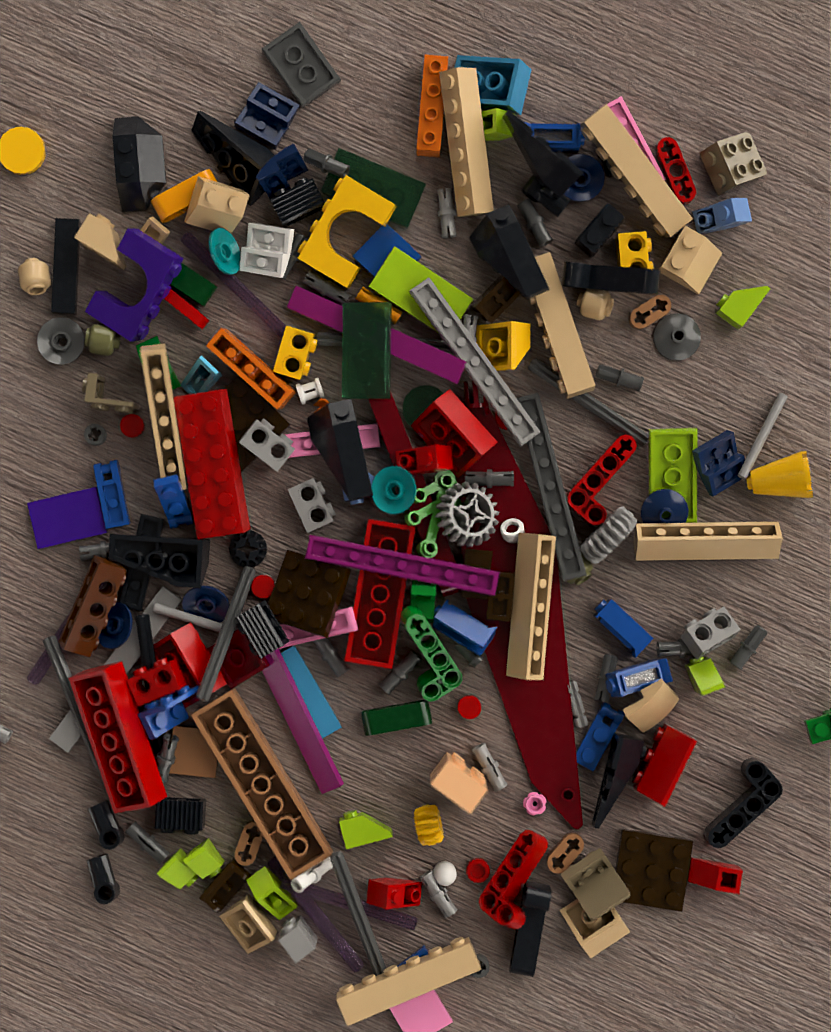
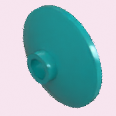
M224 228L213 230L209 237V250L214 263L225 274L232 275L237 273L240 269L241 253L235 238Z
M386 467L377 473L372 482V498L377 507L388 514L402 513L409 509L415 500V480L402 467ZM396 486L400 488L399 494L395 493Z

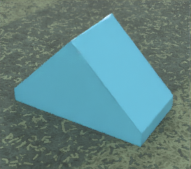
M200 356L181 383V387L188 394L207 392L223 375L203 356Z

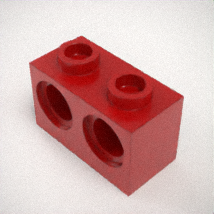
M167 657L154 662L155 667L147 670L146 666L132 672L134 676L126 681L138 707L178 691L187 685L176 658L168 661ZM163 670L170 674V681L163 677ZM142 679L149 683V689L143 687Z

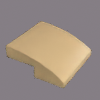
M662 679L642 689L641 693L644 698L623 709L626 718L642 733L664 719L679 700L677 694Z

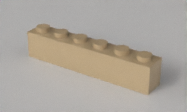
M456 67L439 72L457 217L478 216L494 211L477 71L476 68Z
M607 104L603 105L580 124L583 128L581 130L583 136L589 142L593 141L597 147L595 151L603 161L607 160L612 166L610 168L611 173L616 179L619 180L621 178L626 185L624 187L626 193L632 199L636 198L640 204L639 210L646 218L650 217L655 223L653 228L661 237L663 235L665 238L672 237L693 220Z
M548 252L536 256V261L549 286V291L530 298L529 302L531 305L535 304L538 313L534 314L538 327H543L545 335L542 336L545 349L550 348L552 357L549 358L553 372L557 371L560 380H557L559 391L561 394L565 393L566 399L594 391L595 383L551 253Z
M165 343L141 346L140 352L160 477L178 475L183 490H186L187 481Z
M779 522L638 523L635 526L633 545L636 561L779 559L783 538Z
M519 533L506 676L524 680H543L556 536Z
M456 938L450 942L451 945L432 948L425 956L420 958L418 955L407 959L404 965L399 967L392 965L386 968L384 973L375 976L371 974L364 977L361 983L354 986L351 983L341 987L339 992H337L336 1001L347 1026L481 970L480 962L470 938Z

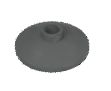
M675 313L659 321L654 330L653 340L656 349L662 356L670 360L680 361L689 358L697 351L701 341V333L697 323L692 318L684 314ZM675 332H680L683 337L681 340L675 339Z
M57 317L47 321L41 327L37 336V346L41 355L47 361L57 365L72 363L82 354L85 346V336L81 327L76 322L68 318ZM61 338H66L67 343L65 346L59 345Z

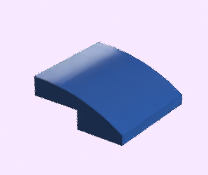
M388 224L385 227L382 225L352 256L373 278L394 246L416 261L422 258Z

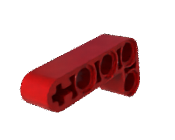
M622 435L615 439L566 495L569 508L589 525H600L606 520L607 513L605 508L594 497L635 452L636 440L630 435ZM620 441H628L629 444L627 447L629 448V451L624 450L619 455L614 454L622 446L619 443ZM610 457L614 460L615 465L612 470H607L603 467L604 458ZM588 476H597L599 484L596 488L589 487L587 484ZM575 492L583 496V502L580 506H576L571 502V496ZM592 508L598 509L601 513V517L597 522L589 518V512Z
M525 830L519 835L479 898V906L498 924L511 929H519L524 925L525 913L513 901L548 848L547 839L531 830ZM522 859L521 865L518 867V863Z

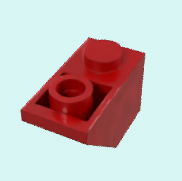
M430 445L395 451L396 465L406 469L410 474L453 470L451 446Z
M691 857L687 881L716 891L739 894L743 870L738 865Z
M396 878L369 879L366 903L383 909L419 906L422 881Z

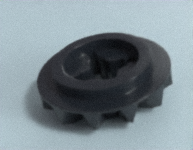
M248 530L244 533L236 534L231 539L229 552L231 559L238 566L252 568L264 560L267 553V545L259 533ZM247 538H249L250 546L258 548V550L250 552L248 560L246 553L238 550V548L246 545Z

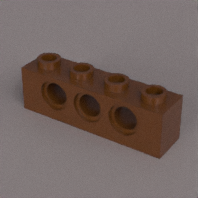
M94 555L58 641L63 650L90 658L92 652L97 649L99 644L98 637L101 630L105 629L108 623V613L115 606L119 587L126 580V569L120 563ZM108 581V585L104 589H99L102 582ZM99 603L96 610L90 611V607L93 604ZM90 625L88 631L81 633V629L84 626Z

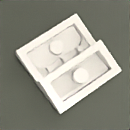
M248 223L246 247H241L239 271L283 278L290 258L294 229Z

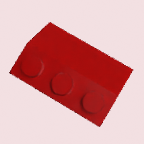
M451 389L437 398L410 425L428 446H451L453 470L451 471L457 478L464 474L498 443Z
M189 623L155 643L154 651L156 661L167 657L168 661L176 658L187 685L192 688L200 686L211 654L203 644L197 630L192 623ZM163 670V677L170 681V674ZM219 671L212 693L227 684L221 671ZM197 692L182 701L185 708L200 700L196 696Z
M664 723L662 728H657L653 737L655 743L652 749H647L643 759L645 763L641 770L638 769L632 782L635 783L633 788L636 791L666 807L697 741L691 736Z

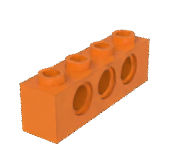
M425 54L416 156L440 158L444 106L439 72L448 69V56Z
M221 328L206 345L277 410L283 409L297 393L294 388L277 373L273 372L265 362L228 329Z

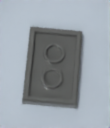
M300 22L261 49L302 108L341 82L340 77Z

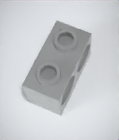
M264 418L261 422L256 419L239 440V443L278 472L295 450L291 446L293 441L283 433L280 437L272 431L274 426ZM257 429L263 430L266 434L264 441L260 443L252 439V433ZM276 444H281L284 447V454L280 457H274L271 454V448Z
M312 478L288 489L307 533L334 522L333 516L336 513L331 502L326 504L323 498L326 491L321 481L316 482L315 478ZM307 487H311L315 491V496L310 501H306L302 497V491ZM315 509H322L324 511L325 517L323 521L317 523L312 519V512Z
M725 607L717 611L713 608L703 615L704 618L697 622L694 619L684 626L686 630L681 635V639L696 660L732 640L741 630ZM714 622L719 623L723 629L717 628ZM695 634L702 635L704 640H699Z
M301 915L296 919L293 916L282 924L283 928L280 930L281 934L278 941L295 963L315 950L318 937Z

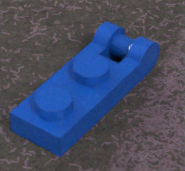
M112 460L109 464L104 465L102 463L94 464V473L106 529L130 525L118 460ZM112 473L113 479L105 481L104 474Z
M178 475L155 479L154 488L168 519L170 529L178 528L180 524H194L193 514Z
M606 702L602 703L576 750L577 763L591 771L595 770L616 729L625 716L624 712L610 708L611 705ZM605 716L612 719L610 725L602 722Z

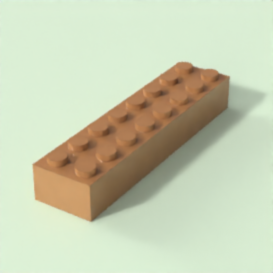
M236 688L231 689L192 713L193 720L289 879L295 878L329 857L333 851L332 847Z

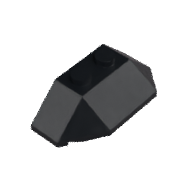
M139 116L115 118L112 138L116 185L122 212L147 211L151 200L167 184L163 136Z

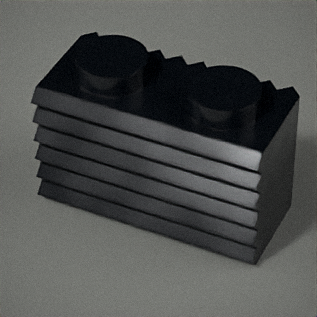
M303 178L294 184L295 187L288 191L286 188L280 189L273 194L274 198L270 199L284 228L322 210L325 202L313 178L310 180Z
M607 203L576 239L575 245L589 257H594L623 223L624 216Z
M266 601L253 606L235 617L238 621V630L241 634L247 636L250 641L249 648L255 656L258 655L259 659L289 642Z
M164 798L155 804L154 828L160 829L161 833H175V830H184L185 834H198L205 827L206 799Z

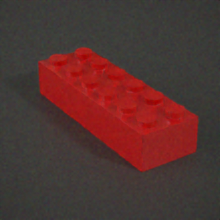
M227 389L173 397L197 539L239 534L251 530Z
M368 519L364 545L411 554L416 527ZM360 569L353 608L358 630L349 632L345 656L346 662L392 669L407 578Z
M119 661L86 669L69 677L68 679L113 812L120 813L148 808L166 798L167 794L145 728L138 716L139 710L126 681L128 677L123 662Z

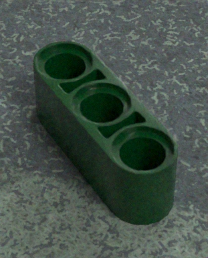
M181 263L182 269L179 275L173 278L170 285L205 307L217 286Z
M426 700L361 711L365 736L432 724L429 701Z

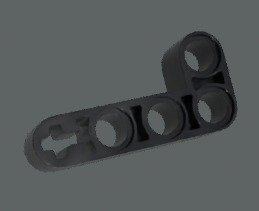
M564 262L562 286L658 295L661 270Z
M748 758L741 765L743 776L752 786L707 825L704 830L706 841L715 848L725 847L782 795L783 787L779 780L762 762L755 758ZM757 764L759 766L758 773L750 776V766ZM773 782L775 785L773 792L765 793L766 784ZM751 798H756V807L748 809L747 802ZM734 814H738L739 822L735 825H730L729 818ZM722 824L729 829L728 832L721 826ZM715 831L719 833L720 838L718 840L714 838L713 833Z
M526 881L524 884L520 908L525 913V922L521 928L516 929L509 973L534 976L545 914L550 907L552 892L550 885Z

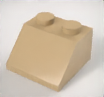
M198 176L184 222L211 231L217 228H224L232 233L243 218L249 194L242 189Z
M89 213L74 238L84 247L124 270L126 263L123 253L117 250L120 238L119 234L113 229L115 225L100 214L95 217Z
M684 226L659 270H661V274L699 295L722 252L705 236Z
M577 899L560 910L581 947L590 958L630 933L615 907L594 921L589 919Z

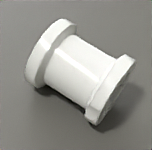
M318 377L313 382L303 385L296 384L302 405L306 404V401L317 397L325 398ZM316 389L315 391L305 393L306 391Z

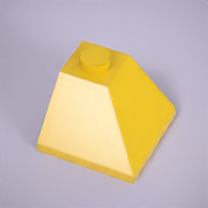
M508 321L477 325L476 343L496 371L514 370L530 349L529 323Z

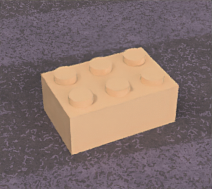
M446 752L430 774L431 785L471 814L488 791L484 774L474 766L471 769L465 765V760L457 753L453 752L451 755Z

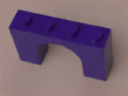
M127 229L117 250L137 262L143 268L147 277L145 296L138 304L131 306L106 290L95 291L85 312L130 342L141 341L147 336L149 332L148 326L151 320L158 315L160 311L159 305L162 299L169 294L171 290L170 284L173 278L179 275L184 258L139 229Z

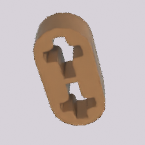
M657 295L640 305L630 313V325L636 330H642L661 319L671 309L670 299L665 295ZM657 300L660 303L664 301V303L666 304L663 307L664 312H662L660 309L655 311L654 313L652 312L651 309L657 305ZM647 312L649 314L643 320L645 323L643 325L641 322L636 323L634 321L637 317L635 313L643 315Z
M254 820L249 821L243 828L235 851V860L242 866H248L254 862L264 837L258 827L257 831L260 835H255L253 841L249 840L250 832L247 829H252L253 826L258 827ZM250 845L249 854L252 857L243 860V855L239 852L244 851L246 846Z
M575 832L567 833L548 854L546 862L550 871L558 874L563 873L582 852L584 842L579 834ZM569 839H578L576 842L578 847L576 849L572 847L566 852L565 850L569 847L567 841ZM562 854H565L561 859L563 865L561 867L559 865L553 867L552 858L558 859Z

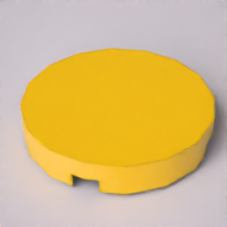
M15 127L2 135L0 139V162L12 173L18 175L34 173L45 160L44 141L32 129L28 127Z

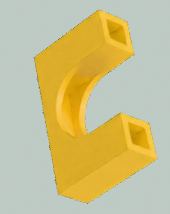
M345 175L344 179L340 178L333 189L336 193L332 200L327 199L321 211L324 213L321 219H316L309 231L312 233L308 241L304 240L297 252L300 254L299 260L344 287L350 288L361 268L340 256L333 249L329 237L333 222L337 217L346 212H359L385 227L397 206Z

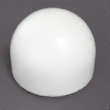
M515 518L504 521L500 527L501 535L508 543H517L519 533H525L523 523ZM512 524L519 528L514 533L506 531L507 527Z
M448 861L439 862L433 869L434 878L437 884L441 886H449L456 879V868Z

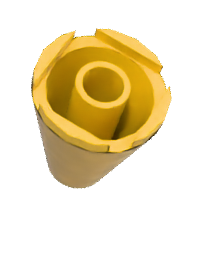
M800 451L750 471L751 475L746 479L748 490L753 489V494L799 498L813 497V491H809L812 490L807 451Z

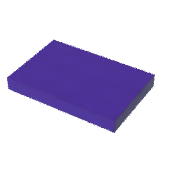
M97 487L27 503L37 549L108 533V529L105 527Z

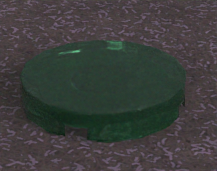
M422 385L412 389L406 395L402 405L403 416L407 424L410 426L444 393L430 385Z

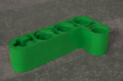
M408 606L403 609L401 620L432 667L418 677L416 685L426 701L434 702L457 688L461 684L463 676L421 610L416 606ZM416 618L420 625L415 627V625L412 622V619ZM430 635L428 640L421 641L424 636ZM442 653L441 657L433 659L436 654ZM454 671L451 676L445 677L448 672ZM433 684L431 689L425 690L428 685Z

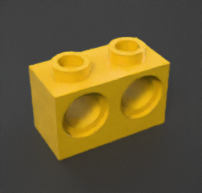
M647 231L617 234L615 237L617 267H630L632 264H637L641 268L654 269L653 262L649 261L648 252L652 250L651 238H647ZM628 242H638V244L640 245V250H630L628 247Z
M286 326L273 372L302 380L303 376H308L311 367L308 358L310 353L314 354L318 342L317 339H314L315 334ZM298 335H302L306 339V345L302 349H298L294 345V339ZM291 358L299 361V369L295 372L290 371L287 367V362Z

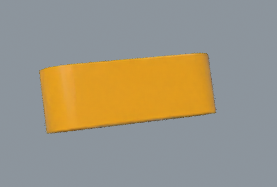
M211 169L204 170L151 200V204L162 223L169 222L188 211L198 176L217 182Z

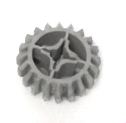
M464 482L462 485L459 483L453 485V488L446 489V495L440 496L439 499L442 503L436 506L441 512L437 513L435 517L442 520L437 526H444L445 528L442 535L450 534L449 541L454 542L457 540V545L459 546L465 544L466 547H471L473 544L476 546L482 544V540L487 541L490 538L489 534H493L496 531L493 526L499 523L494 517L499 515L500 512L494 511L493 508L497 505V502L491 503L490 501L493 494L485 495L486 488L484 487L478 490V483H473L471 486L469 482ZM458 497H466L462 505L454 506ZM473 523H481L479 529L475 533L469 532V529L473 526Z
M617 508L584 540L580 546L581 553L593 564L599 563L629 535L636 526L637 519L626 508Z

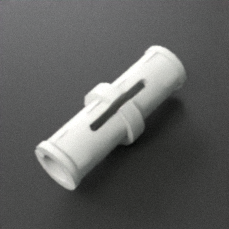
M327 857L292 879V888L297 893H301L312 883L319 882L321 876L333 868L330 857Z

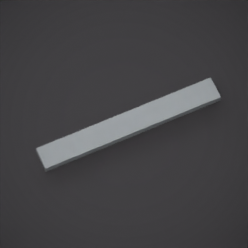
M427 278L411 289L409 293L454 356L467 362L464 370L518 445L521 447L541 432L431 279Z
M162 586L142 613L149 614L153 639L170 618L153 612L155 603L177 609L182 602L181 598L165 586ZM136 622L127 641L121 647L115 649L104 665L122 661L126 674H128L141 657ZM71 710L49 738L67 753L70 752L82 736Z

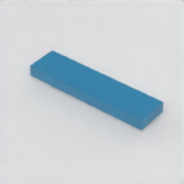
M293 645L281 652L322 739L342 728L296 646Z

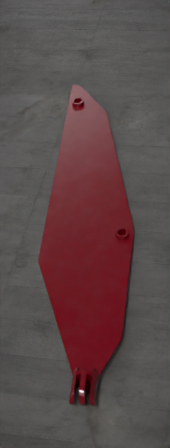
M463 381L465 406L498 442L467 471L487 472V469H492L493 472L514 471V486H493L492 488L478 486V490L482 487L486 488L485 495L493 494L490 501L491 503L497 502V505L493 508L494 511L500 512L499 515L494 517L499 523L493 526L496 531L493 534H489L490 538L487 541L482 540V544L477 546L475 544L471 547H466L465 544L461 546L463 565L465 564L466 549L493 551L492 571L515 572L518 542L508 543L503 539L500 531L501 524L508 519L515 518L523 523L525 533L551 535V532L495 421L488 401L483 396L484 402L479 403L478 388L472 381L474 403L470 404L468 381ZM465 473L459 478L456 477L457 483L462 485L465 482ZM464 496L459 497L462 503L466 500ZM473 523V526L469 529V532L475 533L479 529L481 523ZM512 524L507 527L506 531L514 533L519 528ZM555 551L543 680H524L506 676L511 622L487 619L488 600L466 598L472 617L487 625L488 628L497 627L495 637L486 648L485 653L531 783L574 829H580L583 826L571 694L568 690V685L570 688L558 560ZM569 790L573 795L567 798L564 796L565 791Z

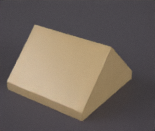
M249 893L219 916L247 954L275 939L276 928Z

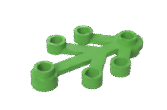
M449 470L437 472L433 483L424 488L416 489V493L419 492L422 498L419 500L415 497L414 503L424 502L428 495L437 491L435 501L417 511H411L405 516L407 525L415 526L421 522V519L431 514L426 539L419 542L416 548L418 556L433 558L438 552L435 541L439 529L437 525L440 523L441 518L435 516L441 511L436 506L442 503L439 498L441 495H446V489L453 488V485L457 483L455 475ZM444 477L447 478V480H448V485L444 484V482H443V478H444ZM459 497L455 501L454 506L462 505ZM411 514L416 517L415 523L410 519ZM427 544L432 548L431 553L426 549Z

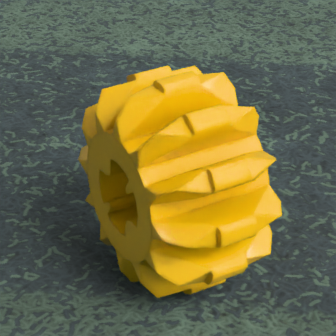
M428 804L416 808L414 811V821L420 844L422 846H432L442 842L444 832L438 807Z

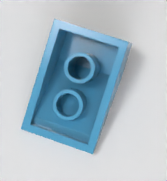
M457 55L455 68H476L482 110L498 108L505 111L510 110L515 115L522 114L532 70L521 59Z

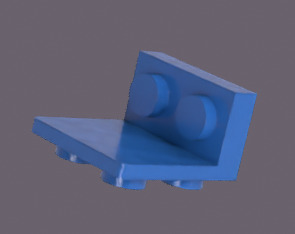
M186 685L178 691L163 696L159 701L156 699L144 705L146 709L138 713V716L150 740L157 738L189 718L182 701L198 692L199 685L192 688Z

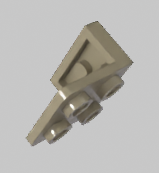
M748 132L717 141L699 153L718 196L727 193L740 184L763 177L767 173L754 141Z
M88 373L87 378H84L82 384V392L85 393L84 402L91 404V408L99 411H109L110 407L115 408V411L125 414H133V410H139L140 406L134 402L103 399L105 378L99 374Z
M601 848L590 852L584 859L569 866L566 871L561 873L562 878L592 921L598 919L630 897L629 890Z

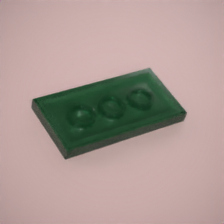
M338 148L334 159L350 166L348 176L394 203L397 208L389 221L409 228L426 183ZM328 172L321 193L333 198L336 193L333 189L340 177Z
M343 303L342 399H390L392 303Z

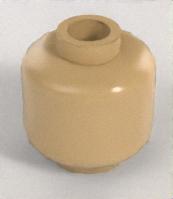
M29 258L19 266L18 275L21 289L30 295L45 293L46 289L51 285L48 265L37 258Z
M587 289L584 293L581 292L577 300V306L580 307L582 316L599 321L610 316L614 304V299L611 298L608 291Z

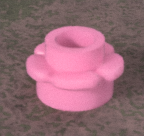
M531 792L527 798H524L523 806L527 809L528 814L533 816L542 814L546 809V798L542 794L539 795L537 792Z

